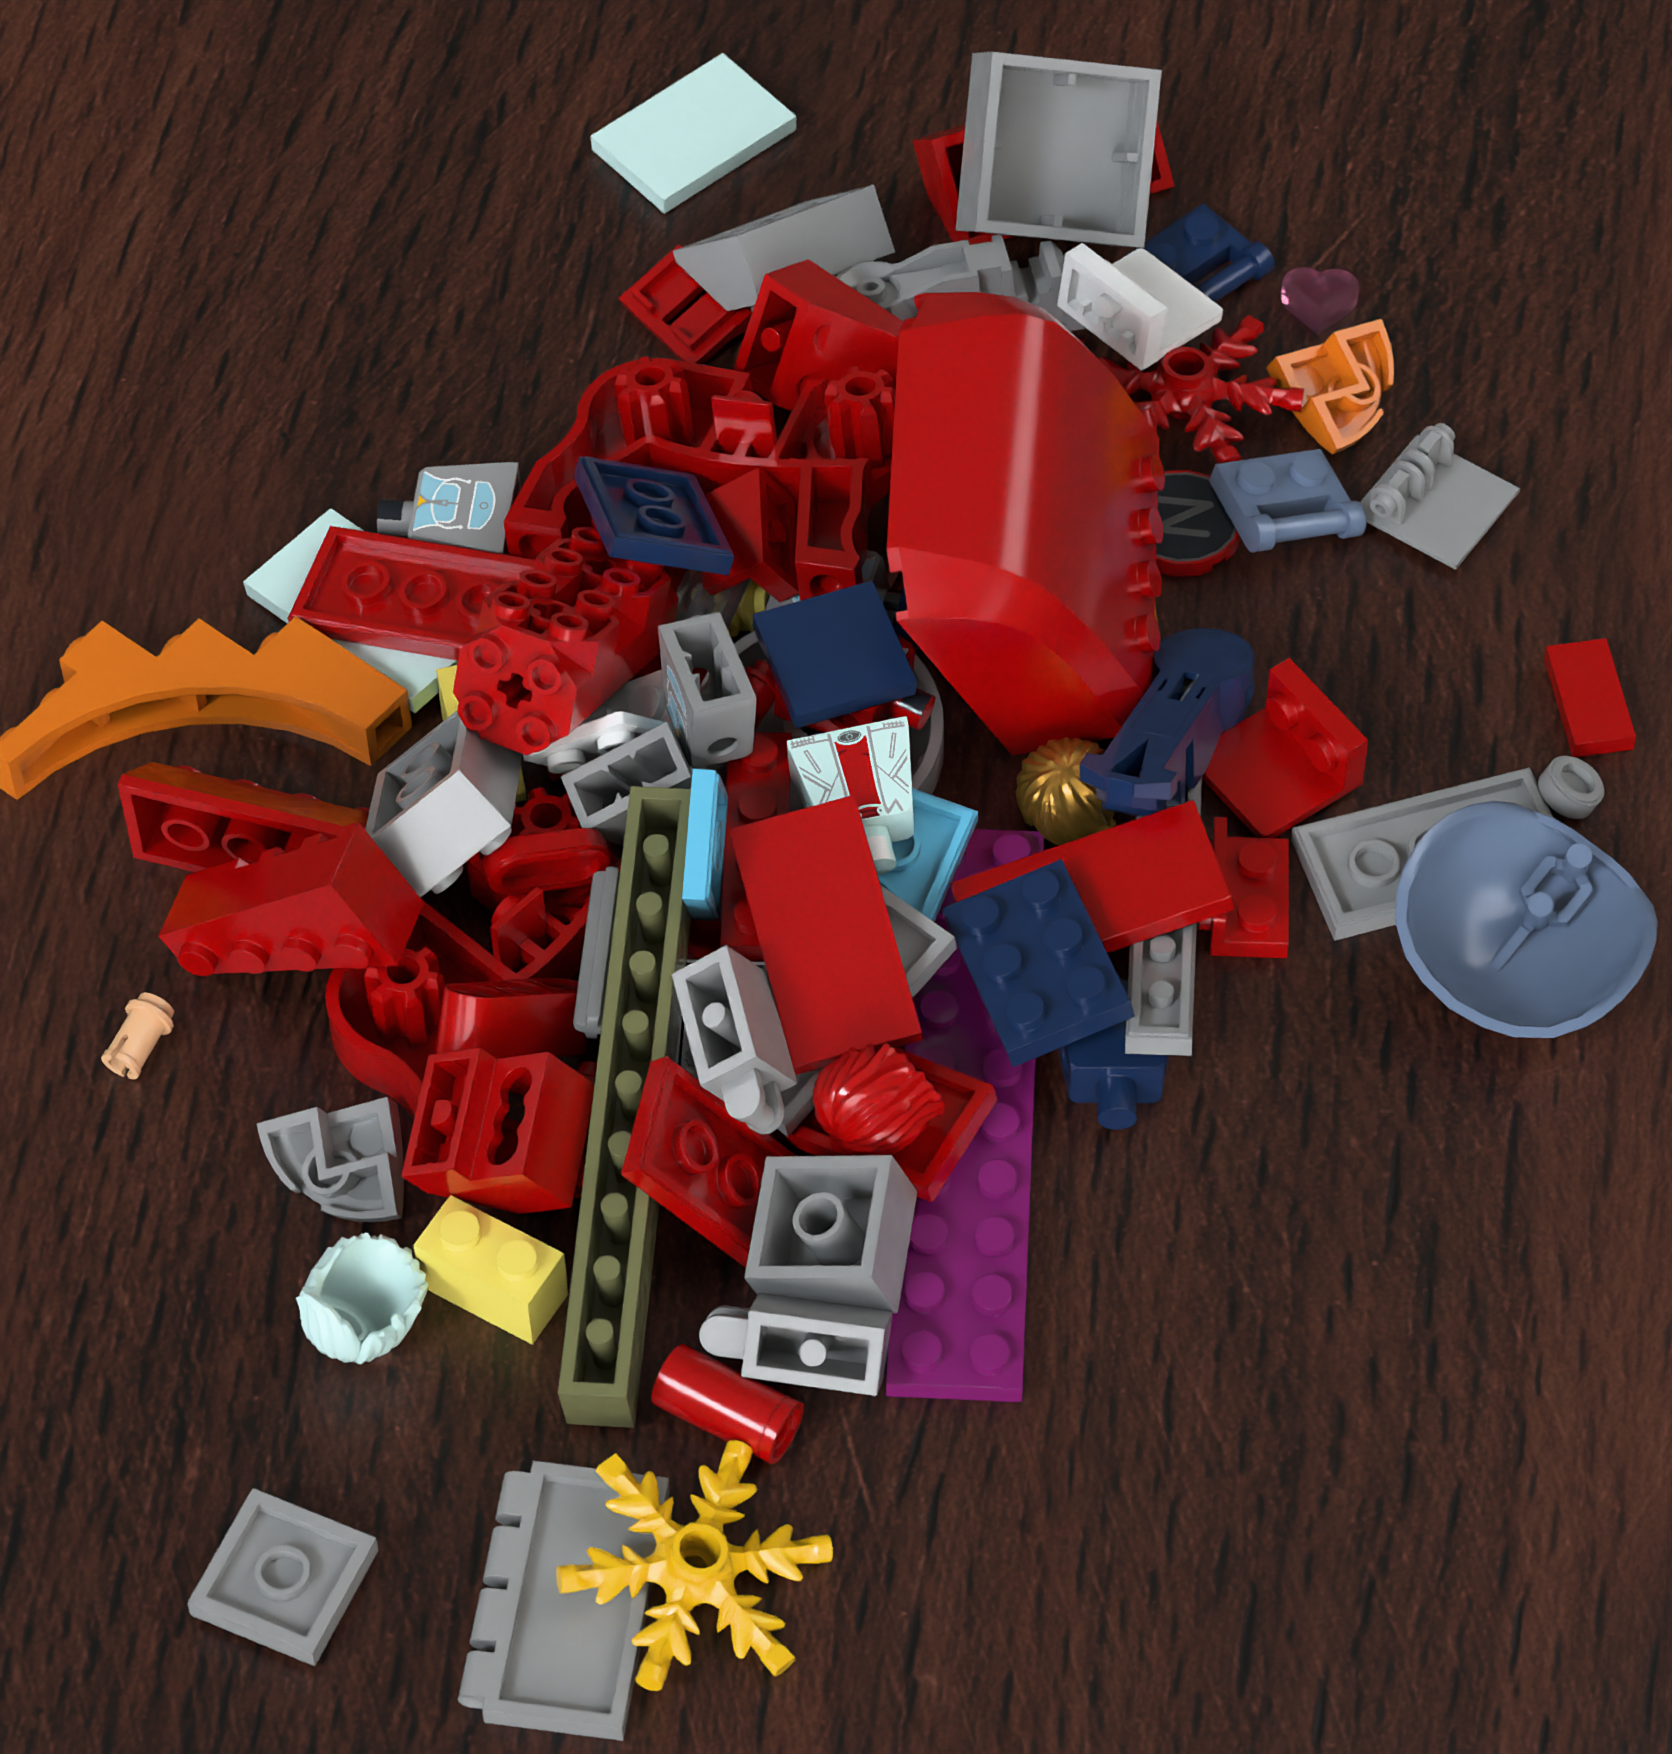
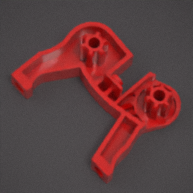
M648 356L613 367L596 378L584 391L578 404L574 425L556 447L536 461L507 513L503 524L509 555L536 560L537 555L556 539L571 538L572 530L577 527H592L591 514L574 478L579 457L587 456L691 473L696 476L704 494L760 467L795 498L796 514H798L795 567L800 601L863 583L861 568L867 558L869 515L873 507L890 491L896 393L894 380L883 369L872 373L862 371L858 366L850 367L845 373L846 376L841 378L840 381L830 380L828 385L826 378L808 380L777 440L772 402L763 401L760 396L753 393L751 373L667 358H649Z
M541 787L531 790L528 793V802L524 807H515L512 825L510 826L512 832L508 838L582 828L568 793L559 798L547 795L545 789ZM606 841L612 856L610 866L618 867L620 872L622 859L620 857L616 860L610 842ZM480 851L467 860L470 893L472 897L494 913L492 916V926L490 927L494 956L423 900L424 905L398 965L372 966L364 969L334 968L329 976L325 993L326 1007L333 1046L343 1066L363 1084L393 1098L414 1120L428 1056L437 1054L435 1046L444 986L452 983L532 978L572 979L580 970L591 883L579 887L543 891L536 887L530 893L518 895L500 894L490 888L482 866L484 855L480 854ZM719 912V918H716V921L691 919L687 959L699 960L720 949L721 912ZM749 960L751 962H764V960ZM507 1116L504 1117L501 1129L503 1141L495 1153L496 1165L507 1162L516 1152L519 1139L517 1127L521 1121ZM446 1136L445 1143H448L451 1139Z

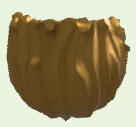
M1065 737L1061 740L1051 739L1046 745H1040L1037 751L1030 752L1028 758L1022 761V771L1017 775V789L1015 791L1019 811L1024 822L1029 826L1035 825L1042 837L1056 845H1062L1115 827L1116 820L1113 819L1115 812L1102 809V800L1096 798V787L1080 781V762L1086 753L1103 755L1105 749H1101L1098 743L1090 742L1089 740L1082 741L1079 737L1074 739Z

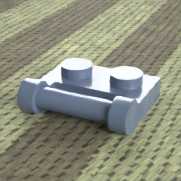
M1321 449L1215 464L1209 482L1246 548L1252 553L1271 550L1275 543L1331 534H1337L1340 538L1345 539L1361 536L1365 532L1366 516L1362 505L1356 500H1350Z

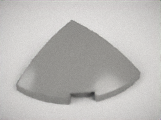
M389 1097L330 1113L314 1107L257 1123L265 1155L282 1182L294 1193L303 1192L312 1200L321 1204L323 1212L342 1219L360 1222H382L402 1218L404 1205V1178L401 1177L404 1166L398 1104Z

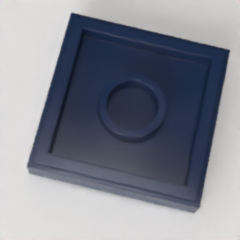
M873 580L753 614L752 627L795 729L916 694L917 681Z

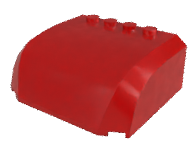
M940 292L915 295L913 301L918 313L916 317L904 319L899 330L887 533L890 573L902 572L907 610L896 612L897 622L1012 756L1035 752L1040 745H1046L1051 739L1061 740L1065 737L1070 739L1079 737L1082 741L1089 740L1093 742L1115 738L1153 682V652L1159 650L1161 642L1159 626L1154 617L1155 597H1159L1162 592L1161 574L1156 564V544L1163 541L1164 535L1162 519L1157 510L1158 491L1163 490L1165 486L1164 469L1159 458L1160 438L1114 374L1077 337L1044 308L1016 297L982 292Z

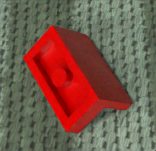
M760 467L705 494L731 547L734 560L729 575L702 571L703 589L714 596L751 578L778 602L798 594L795 567L797 532L795 498Z

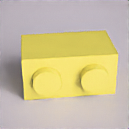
M452 1195L448 1197L413 1245L415 1259L420 1263L419 1270L426 1273L425 1281L429 1283L428 1291L532 1345L568 1296L564 1253Z

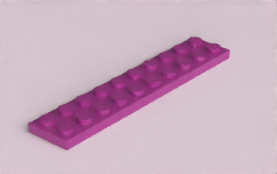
M974 829L952 882L1044 851V837L1038 831ZM951 886L934 922L950 934L951 932L946 923L942 908L956 903ZM957 947L912 998L923 1040L905 1045V1051L992 1084L998 1100L933 1203L919 1197L916 1198L898 1313L892 1314L888 1344L886 1396L1022 1402L1035 1058L1012 1067Z

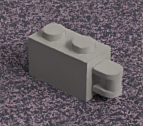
M725 945L673 973L672 978L700 1086L722 1099L730 1116L740 1122H746L747 1126L758 1134H769L780 1126L784 1118L785 1111L780 1093L796 1085L797 1080L768 973L728 945Z
M759 1293L750 1309L727 1305L713 1309L703 1323L699 1336L700 1342L707 1352L716 1356L743 1359L741 1377L877 1396L885 1378L893 1311Z

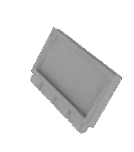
M533 1461L531 1473L509 1471L504 1474L495 1519L498 1523L505 1526H497L493 1529L483 1576V1582L493 1588H484L480 1591L470 1638L471 1646L483 1651H471L467 1654L458 1701L462 1705L482 1709L484 1723L624 1740L641 1646H634L632 1644V1638L645 1627L647 1615L644 1613L648 1610L653 1582L646 1581L634 1599L631 1598L629 1585H627L610 1601L598 1604L596 1602V1595L599 1587L560 1594L556 1580V1568L559 1565L594 1564L586 1551L589 1547L600 1548L624 1559L622 1553L623 1544L631 1548L642 1558H645L655 1551L656 1539L652 1533H636L628 1530L639 1520L616 1513L606 1507V1501L619 1498L620 1495L603 1481L594 1468ZM632 1473L636 1480L641 1483L644 1475ZM656 1476L661 1505L669 1498V1478Z

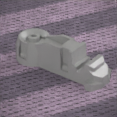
M1000 234L991 236V242L970 245L968 240L933 245L896 264L879 261L858 263L848 267L836 276L902 321L916 317L918 310L913 301L915 295L940 292H982L1016 297L1044 308L1059 322L1063 323L1069 331L1085 329L1082 324L1057 306L1065 255L1051 240L1040 242L1039 257L1028 258L1029 267L1019 269L1017 260L1009 261L1003 237Z

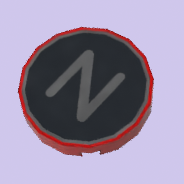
M1191 470L1164 471L1165 486L1163 490L1158 491L1157 509L1162 519L1164 532L1163 541L1156 544V564L1161 574L1173 577L1200 576L1213 571L1214 564L1221 562L1224 558L1226 562L1235 554L1241 537L1210 484V475Z

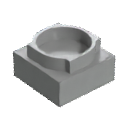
M1000 52L972 53L956 231L1144 248L1162 70Z

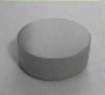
M1556 757L1543 771L1538 780L1539 791L1545 802L1553 810L1568 818L1583 819L1588 817L1604 797V785L1598 773L1588 763L1576 757Z

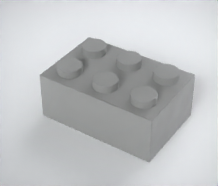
M457 711L377 774L365 828L367 833L420 898L429 890L438 894L447 889L462 873V864L479 851L483 855L492 853L506 841L512 832L510 826L512 825L513 812L516 807L515 799L517 786L520 781L519 772L522 754L481 739L477 731L470 730L463 724Z

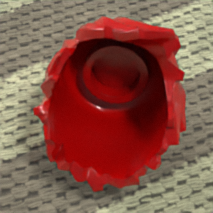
M871 1043L860 1052L854 1047L849 1048L848 1052H844L840 1059L832 1061L818 1073V1078L814 1082L813 1102L817 1121L821 1123L822 1129L830 1134L833 1141H838L841 1147L853 1156L892 1155L898 1153L922 1133L932 1118L937 1115L942 1116L945 1113V1103L941 1093L925 1080L924 1072L916 1071L914 1065L907 1061L906 1054L896 1053L895 1049L887 1043H884L876 1054L875 1048Z

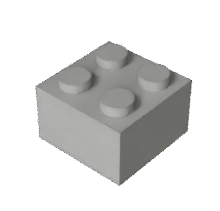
M892 1155L766 1157L744 1279L757 1295L759 1293L898 1313L918 1191Z

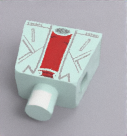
M907 716L787 740L789 771L804 808L855 795L877 876L893 870L897 863L892 842L905 840L914 835L909 724Z

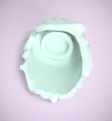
M369 1233L360 1234L359 1237L353 1236L350 1239L342 1237L334 1247L326 1249L321 1259L311 1270L306 1284L300 1292V1296L296 1297L304 1333L321 1353L326 1354L331 1359L337 1358L344 1363L355 1362L362 1364L365 1361L370 1362L375 1357L389 1353L392 1348L399 1345L422 1309L421 1305L429 1284L425 1281L426 1273L419 1270V1261L412 1258V1249L408 1247L400 1248L395 1239L388 1238L382 1234L379 1237L372 1236L370 1238Z

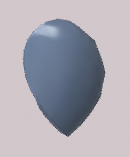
M1488 801L1470 804L1449 813L1432 826L1414 847L1403 868L1397 887L1395 924L1405 957L1421 981L1452 1011L1483 1028L1511 1037L1555 1038L1587 1027L1602 1018L1619 1004L1638 983L1651 960L1657 941L1658 921L1654 906L1645 892L1642 891L1632 876L1620 864L1578 832L1560 821L1510 802Z

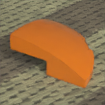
M1382 319L1333 332L1324 343L1277 356L1266 367L1269 375L1277 380L1276 388H1304L1301 412H1292L1307 432L1331 454L1343 451L1357 443L1379 421L1384 413L1381 408L1376 412L1382 392L1388 390L1393 385L1394 380L1392 347Z

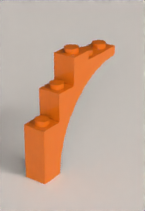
M296 616L279 632H274L267 636L254 655L201 619H197L182 634L173 636L165 644L157 657L104 621H101L88 634L75 639L69 645L65 654L59 659L64 684L60 688H54L48 692L35 711L17 727L8 729L0 737V789L16 800H19L55 771L96 749L143 733L188 725L244 724L285 730L330 744L372 766L412 728L408 690Z

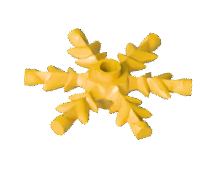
M728 1441L717 1474L705 1465L699 1467V1479L705 1499L691 1494V1501L700 1517L696 1522H691L687 1525H680L671 1519L674 1504L673 1496L660 1505L658 1483L653 1472H646L641 1483H639L617 1453L612 1455L596 1469L597 1474L603 1481L620 1495L619 1498L606 1501V1507L616 1513L639 1520L628 1530L636 1533H652L656 1539V1549L651 1555L642 1558L631 1548L622 1544L624 1557L622 1559L600 1548L589 1547L586 1551L594 1564L559 1565L556 1568V1580L560 1594L599 1587L596 1595V1602L598 1604L610 1601L627 1585H629L632 1599L639 1594L646 1581L657 1583L664 1588V1593L667 1595L666 1604L648 1609L644 1613L658 1620L645 1627L632 1638L634 1646H649L635 1678L636 1682L645 1689L651 1691H660L662 1689L673 1656L684 1665L691 1663V1651L685 1630L697 1635L700 1634L690 1611L696 1605L699 1606L702 1603L712 1604L719 1609L716 1626L717 1632H720L729 1624L731 1625L733 1649L738 1658L743 1659L751 1646L775 1677L787 1670L796 1659L787 1647L782 1645L771 1634V1631L784 1628L785 1622L774 1615L752 1609L762 1598L754 1595H737L734 1588V1579L739 1573L748 1570L760 1581L768 1584L767 1569L790 1580L801 1581L803 1575L796 1564L832 1562V1542L828 1534L790 1541L793 1527L789 1524L778 1528L762 1543H760L758 1529L752 1532L743 1547L732 1545L727 1541L726 1535L723 1534V1525L736 1522L745 1516L738 1511L732 1510V1508L750 1498L757 1491L755 1484L740 1483L753 1454L752 1448L741 1441Z

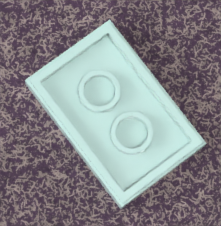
M722 53L591 135L592 150L665 214L796 130V115Z

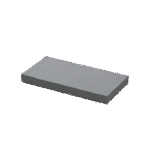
M1530 767L1292 828L1291 842L1334 941L1396 925L1397 887L1403 868L1414 847L1427 831L1449 813L1470 804L1501 801L1515 803L1553 818L1547 803L1540 794L1538 784Z

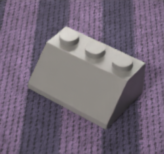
M870 185L802 202L673 251L676 263L726 311L750 306L753 312L766 273L809 259L834 276L852 265L871 262L894 253L895 250L875 187Z

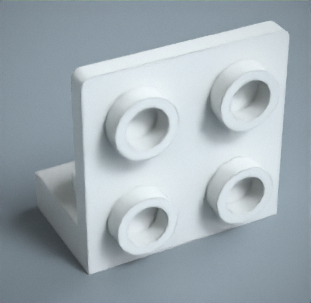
M1083 243L1065 253L1057 306L1141 371L1163 358L1172 349L1179 348L1219 323L1222 319V307L1145 249H1136L1114 264L1104 260Z
M662 669L627 682L569 735L553 742L540 752H534L528 756L523 754L524 761L548 766V770L551 773H569L665 722L670 723L674 730L664 700Z

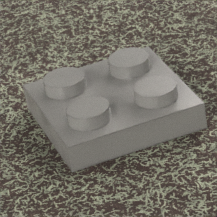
M252 1488L187 1602L190 1615L315 1666L379 1551L377 1540L373 1536Z

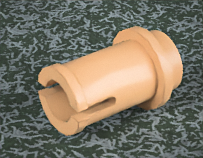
M141 993L138 999L129 1000L125 1007L128 1016L108 1050H105L101 1057L106 1067L122 1077L127 1073L129 1079H137L141 1073L142 1066L160 1036L169 1034L174 1027L171 1020L174 1015V1009L165 1000L151 993Z

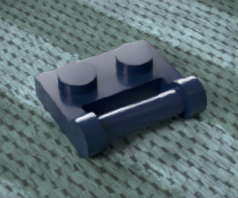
M1201 204L1146 241L1144 248H1142L1191 285L1227 261H1231L1232 264L1196 287L1215 303L1249 279L1259 280L1273 271L1275 267L1273 256L1264 244L1258 241L1251 243L1205 204Z

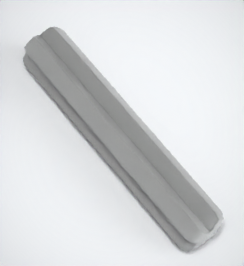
M607 866L606 871H597L592 877L573 1025L575 1030L585 1033L586 1037L591 1039H597L598 1035L601 1034L620 877L618 867Z

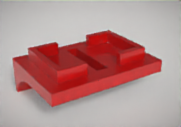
M677 245L618 299L629 312L681 361L703 365L730 340L746 332L752 312L747 307L726 311L707 292L668 326L666 323L705 290L676 263L673 251L682 248L680 245Z

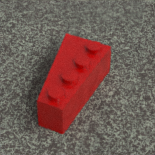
M359 822L343 826L339 836L333 839H328L320 833L304 838L300 849L286 853L278 846L262 851L258 861L251 864L241 859H236L186 875L158 937L177 957L181 967L192 975L198 976L247 972L259 974L265 971L287 970L308 972L314 969H364L372 966L398 965L424 902Z

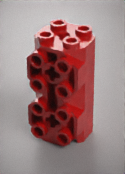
M577 527L572 530L571 538L556 539L537 555L534 570L522 571L519 574L518 581L502 583L483 599L477 634L460 647L453 694L459 702L457 708L458 716L463 724L470 730L477 731L481 739L527 756L534 752H540L553 742L569 735L660 653L658 626L675 622L679 598L670 585L671 578L665 572L664 565L609 557L597 528Z

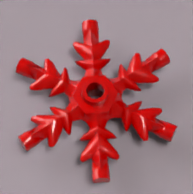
M1247 315L1240 321L1229 335L1222 328L1217 327L1212 334V347L1200 343V350L1192 347H1183L1184 345L1172 349L1163 358L1155 362L1158 366L1150 372L1141 371L1130 361L1128 362L1127 369L1109 358H1099L1114 374L1129 396L1140 390L1151 394L1152 401L1136 402L1135 405L1156 434L1157 426L1169 430L1168 414L1179 420L1190 419L1185 427V432L1197 431L1193 442L1194 450L1201 452L1210 447L1217 464L1243 460L1238 450L1231 443L1243 440L1244 436L1235 428L1225 424L1231 421L1230 416L1211 409L1214 402L1227 400L1235 410L1240 412L1242 405L1245 404L1265 416L1272 414L1270 405L1279 406L1288 411L1301 412L1304 388H1273L1277 383L1274 377H1265L1246 383L1247 375H1241L1229 382H1225L1217 376V371L1239 368L1240 364L1235 360L1251 357L1258 352L1256 347L1247 345V343L1254 341L1264 332V324L1250 315Z

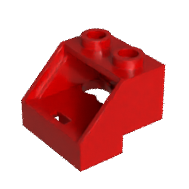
M473 1048L429 1055L401 1177L429 1194L446 1198L452 1195L464 1202L517 1214L571 1208L592 1112L595 1084L550 1052L496 1059L481 1048ZM508 1093L524 1095L525 1115L517 1127L518 1147L511 1159L501 1165H496L495 1153L503 1141L502 1122L510 1109ZM446 1136L451 1139L448 1143H445Z

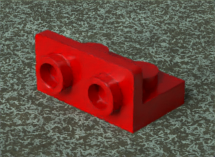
M1214 817L1212 839L1209 840L1229 889L1235 910L1198 922V930H1210V956L1287 958L1289 946V839L1227 837V817Z

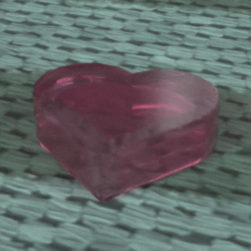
M1295 268L1283 277L1281 301L1287 310L1319 335L1356 307L1359 284L1355 276L1346 270L1328 269L1320 273L1312 268Z

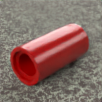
M684 1343L679 1344L667 1357L659 1371L652 1390V1404L726 1442L731 1440L741 1441L752 1448V1455L769 1464H776L786 1453L798 1431L804 1412L803 1403L756 1379L741 1377L742 1372Z

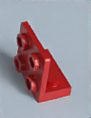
M1290 658L1269 670L1266 707L1221 734L1209 766L1202 776L1206 784L1257 838H1276L1363 785L1368 739Z

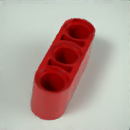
M532 978L446 984L443 991L435 1052L439 1054L481 1048L496 1059L550 1052L556 1057L585 1054L589 1038L586 1037L585 1033L575 1030L573 1025L578 981L564 978Z

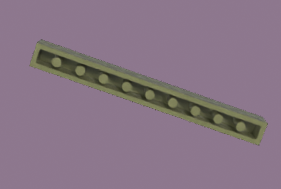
M630 786L558 1396L567 1424L635 1428L660 1203L622 1176L621 1171L650 1062L666 1056L676 1062L681 1009L672 974L686 967L692 919L682 900L691 789Z

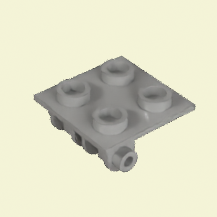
M1437 423L1435 426L1424 428L1420 436H1415L1362 499L1360 504L1365 511L1367 523L1456 570L1517 496L1520 488L1454 454L1453 441L1455 440V434L1453 430L1446 424Z

